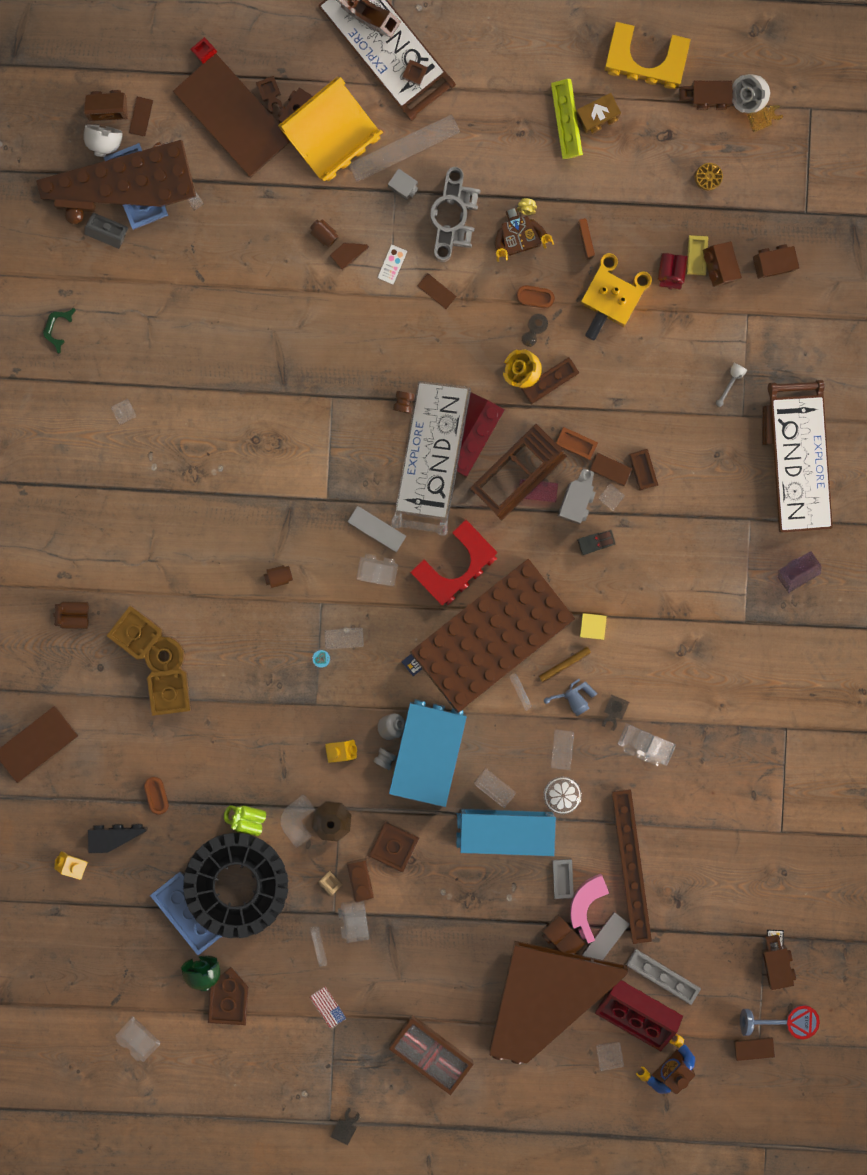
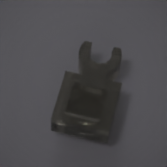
M611 694L604 710L609 715L602 721V726L605 727L606 723L611 721L613 723L611 730L614 731L617 727L616 719H623L629 701Z
M350 1108L345 1112V1121L339 1118L331 1134L332 1138L346 1145L349 1144L357 1128L352 1124L357 1122L360 1113L357 1112L356 1116L351 1118L349 1116Z

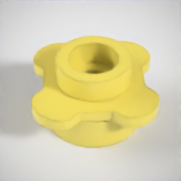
M524 198L518 203L519 207H517V210L522 214L531 215L536 213L535 209H537L534 200Z

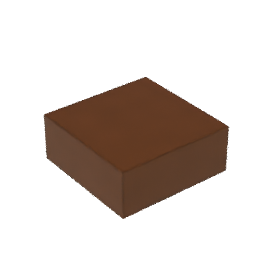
M409 60L402 79L420 86L428 67Z

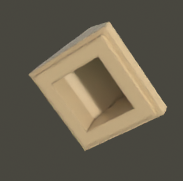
M331 871L318 881L319 885L329 896H332L342 886L341 882Z

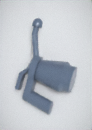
M578 679L570 684L569 689L564 694L545 698L544 703L548 704L552 699L565 697V699H568L572 712L579 716L590 708L588 702L577 691L583 689L591 698L596 696L597 693L586 681L572 690L573 685L580 681Z

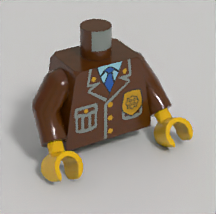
M516 208L508 210L506 215L509 222L502 224L501 228L497 231L494 242L496 261L499 262V257H505L507 261L508 256L540 247L541 242L543 248L546 249L545 243L551 242L554 245L552 236L547 234L545 229L534 219H529L528 216L519 218Z

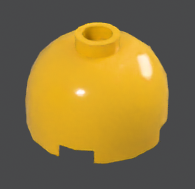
M526 349L514 350L504 362L506 364L505 373L503 372L504 379L514 387H531L537 383L541 376L542 365L539 358Z

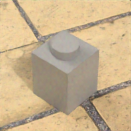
M399 168L388 183V188L406 200L409 196L413 198L419 189L416 187L418 181Z

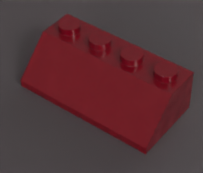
M472 392L467 401L455 472L466 478L505 409Z
M622 980L604 995L595 1011L596 1015L660 1052L677 1034L683 1019V1015Z

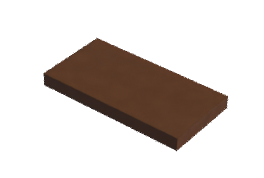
M54 706L0 747V762L16 783H18L77 738L78 734L57 707Z

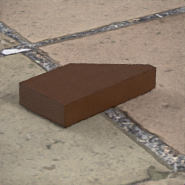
M343 243L330 254V257L343 270L365 252L369 246L367 244Z

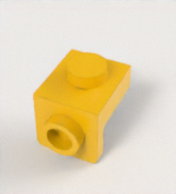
M355 740L325 744L328 763L357 758Z
M61 851L55 859L54 869L60 874L81 880L88 862Z

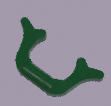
M75 308L67 312H53L48 316L43 334L56 347L58 354L61 353V345L65 341L54 339L51 336L55 320L62 317L72 322V315L76 312Z

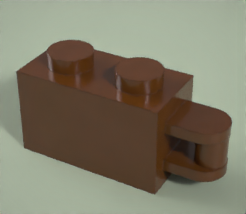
M694 80L692 86L679 87V101L692 102V107H697V110H708V107H716V110H727V107L732 105V81ZM687 91H692V97H687Z
M778 934L765 937L767 949H763L762 954L769 988L776 990L794 986L793 980H796L795 970L791 969L790 961H793L791 951L787 950L784 945L781 946ZM776 943L777 947L771 948L770 944Z

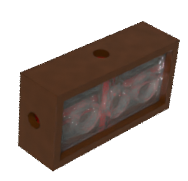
M413 1015L410 1016L389 1044L390 1051L449 1095L454 1092L474 1065L470 1057Z

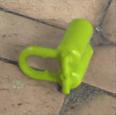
M232 805L226 808L224 820L236 832L254 836L261 834V823L266 819V812L264 810ZM233 810L235 814L232 815L233 820L230 821L228 815Z

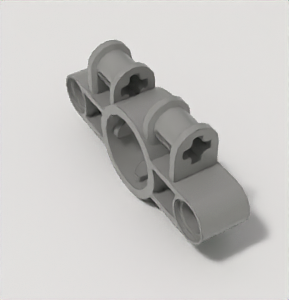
M452 167L447 171L443 196L438 198L431 208V222L437 230L434 256L439 262H446L450 259L453 246L472 248L471 237L475 228L464 225L467 219V209L478 210L477 199L481 190L463 187V171L458 167ZM456 172L460 175V179L452 181L449 177L450 174ZM444 202L451 205L456 203L462 210L460 214L461 222L453 228L449 225L441 226L435 219L438 213L436 208ZM440 248H445L448 251L446 257L438 255L437 252Z

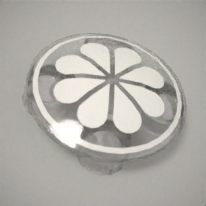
M560 776L547 783L544 789V801L552 812L565 815L575 811L580 805L582 792L575 780Z

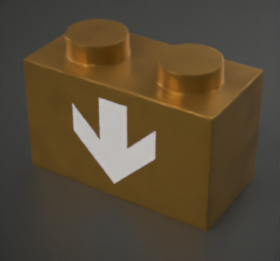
M609 93L577 109L576 114L585 133L591 132V134H594L602 129V125L606 123L612 125L619 121L618 117H620L621 111L612 93Z

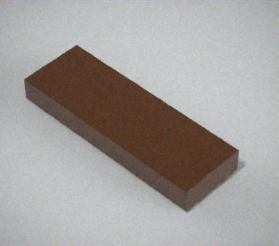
M570 357L542 374L537 383L531 387L521 388V390L532 405L578 375L579 371Z

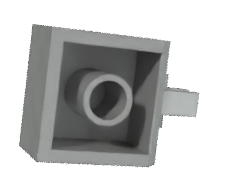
M583 469L578 479L568 484L557 517L577 524L586 521L589 510L586 509L587 505L593 502L596 493L593 491L594 486H592L594 472Z

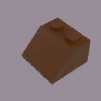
M111 90L110 93L102 94L101 91H92L90 95H86L84 113L89 121L128 119L127 98L124 92L121 93V90Z

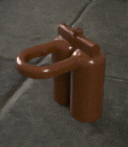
M61 602L60 604H55V613H53V617H55L54 625L60 626L62 629H88L89 603Z

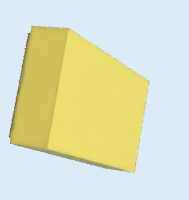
M689 235L687 275H706L707 264L704 260L703 250L708 248L707 236Z

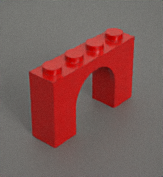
M467 520L452 532L466 547L470 555V565L464 575L456 579L444 578L425 559L410 572L441 605L446 604L448 606L455 599L453 595L458 590L462 593L469 586L468 581L472 577L476 579L484 572L481 569L486 564L490 566L497 559L495 555L498 552Z

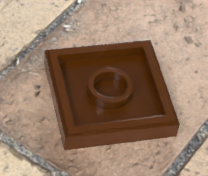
M385 821L370 851L369 857L403 873L419 841V837Z

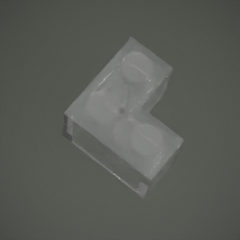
M627 723L617 744L624 747V752L633 756L637 753V758L659 766L660 763L667 766L676 747L674 743Z

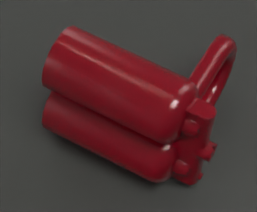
M661 253L658 275L659 287H667L669 290H672V288L680 290L682 288V284L685 282L687 256Z

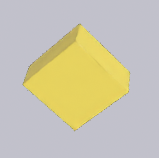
M582 613L580 637L604 640L607 616Z

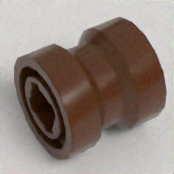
M397 391V402L394 404L393 410L412 414L411 402L414 401L415 394Z

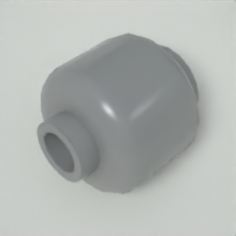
M390 714L379 720L378 731L382 738L393 740L402 737L405 727V720L402 716Z

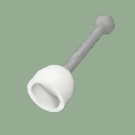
M736 363L732 365L730 370L732 379L721 398L716 401L718 407L723 406V400L735 379L742 378L747 369Z

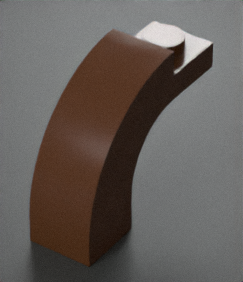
M336 0L341 4V8L352 17L387 37L392 38L401 23L392 12L382 9L368 0Z

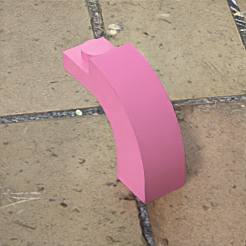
M601 873L589 878L578 887L570 905L573 928L581 926L578 929L582 940L586 939L588 943L595 941L587 921L588 907L595 899L609 894Z

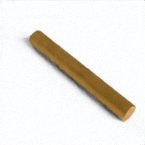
M587 646L539 675L540 680L543 683L591 653L590 649Z

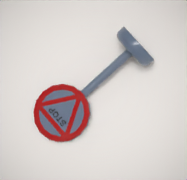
M806 1005L797 1006L792 1009L787 1016V1020H754L750 1009H742L740 1014V1029L743 1036L751 1035L754 1025L787 1024V1029L792 1036L804 1040L815 1035L820 1024L819 1015L816 1010Z

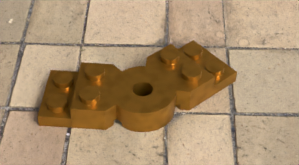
M130 605L107 634V637L135 659H145L147 666L152 670L147 677L152 716L191 711L187 672L181 668L184 662L183 647L174 638L163 637L162 628ZM165 650L169 653L168 661L160 659L161 651Z

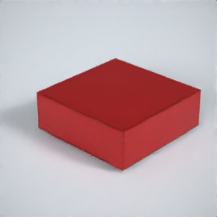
M205 37L190 49L202 64L217 53V50Z

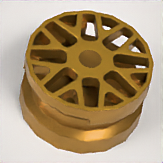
M705 163L697 169L694 179L700 189L710 191L721 184L723 173L718 165Z

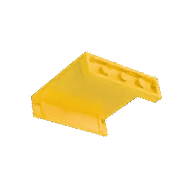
M341 77L334 78L278 125L322 181L333 179L337 175L336 171L340 168H346L354 156L358 157L366 151L365 147L370 143H376L381 138L379 135L383 133L382 130L377 129L344 86L345 82Z

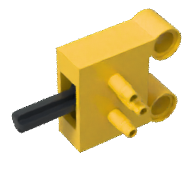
M607 253L601 258L600 268L580 303L597 312L585 334L588 339L593 341L597 338L607 318L624 327L643 291L652 282L651 276L647 272H639L633 279V285L611 274L610 272L614 271L618 264L617 257L611 253ZM604 259H611L614 263L613 267H606L603 263ZM638 277H645L647 285L640 286L637 282Z

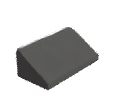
M92 213L85 226L84 234L119 249L128 227Z

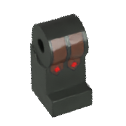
M612 530L577 539L582 555L616 544Z

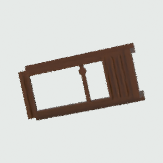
M535 424L469 489L502 521L567 458V455L554 440ZM524 446L542 462L532 474L515 456ZM512 460L529 477L498 506L481 488Z

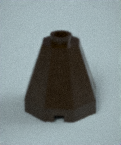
M325 801L313 812L312 828L322 840L339 841L350 832L352 815L342 803ZM328 821H333V822H334V826H332V825L329 826V825L327 824Z

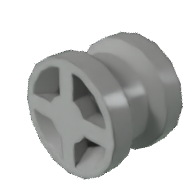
M380 748L379 755L374 758L373 762L390 770L391 763L397 756Z

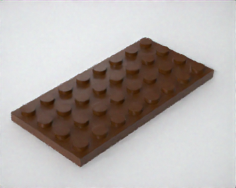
M527 559L411 650L410 653L454 710L459 713L575 620V617L532 562Z

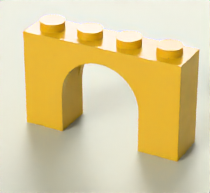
M616 22L604 71H608V74L612 76L626 75V78L637 81L638 78L643 79L651 85H656L657 83L664 84V87L668 89L679 88L691 39L672 35L665 61L655 68H644L632 59L630 53V44L635 26Z

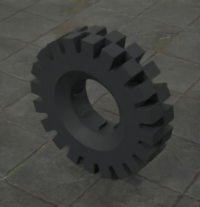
M223 834L201 845L191 857L183 880L184 897L190 913L207 931L225 938H245L264 931L263 929L270 926L282 912L288 895V875L282 859L265 841L249 834ZM239 864L241 868L246 866L253 872L252 878H256L257 888L256 891L253 890L255 894L248 903L244 901V905L230 906L231 903L226 905L218 898L220 894H216L215 880H219L217 875L225 867L229 869V865Z

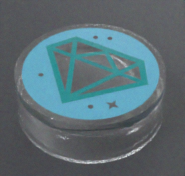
M319 649L312 655V663L317 668H325L331 662L330 653L324 649Z

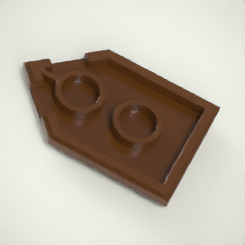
M232 967L220 975L217 983L210 988L208 1023L246 1026L249 987Z

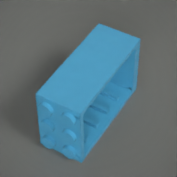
M417 699L414 702H410L389 794L446 807L467 718L466 714H463V710L459 713L454 708H452V711L444 710L445 706L434 703L433 707L427 706L425 701Z
M461 809V813H457V828H460V833L456 832V846L460 848L461 853L554 856L556 817L553 812Z

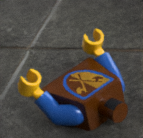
M676 1034L677 1040L674 1042L671 1039L670 1043L679 1049L652 1074V1077H650V1073L645 1067H641L645 1071L643 1075L636 1073L641 1081H647V1084L660 1094L670 1092L678 1094L682 1089L687 1088L689 1082L695 1077L693 1070L695 1056L686 1045H683L684 1039Z

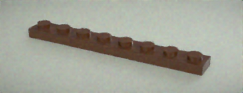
M631 789L612 791L632 943L652 942Z

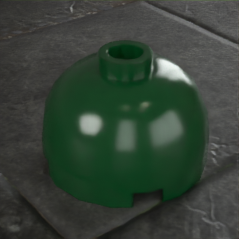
M199 956V961L193 962L192 958L183 963L181 966L183 979L192 989L207 991L219 980L220 965L216 957Z

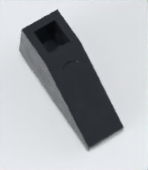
M114 824L112 828H104V825H93V828L88 830V853H108L146 832L148 827H143V824H131V827L124 828V824Z

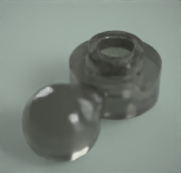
M535 314L530 318L528 322L530 331L522 336V343L526 347L534 346L537 342L536 334H541L547 329L548 320L544 315ZM535 321H541L542 325L537 326Z

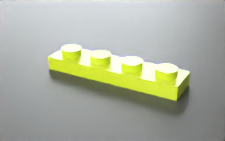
M564 79L553 82L551 87L562 159L581 156L583 153L571 79Z

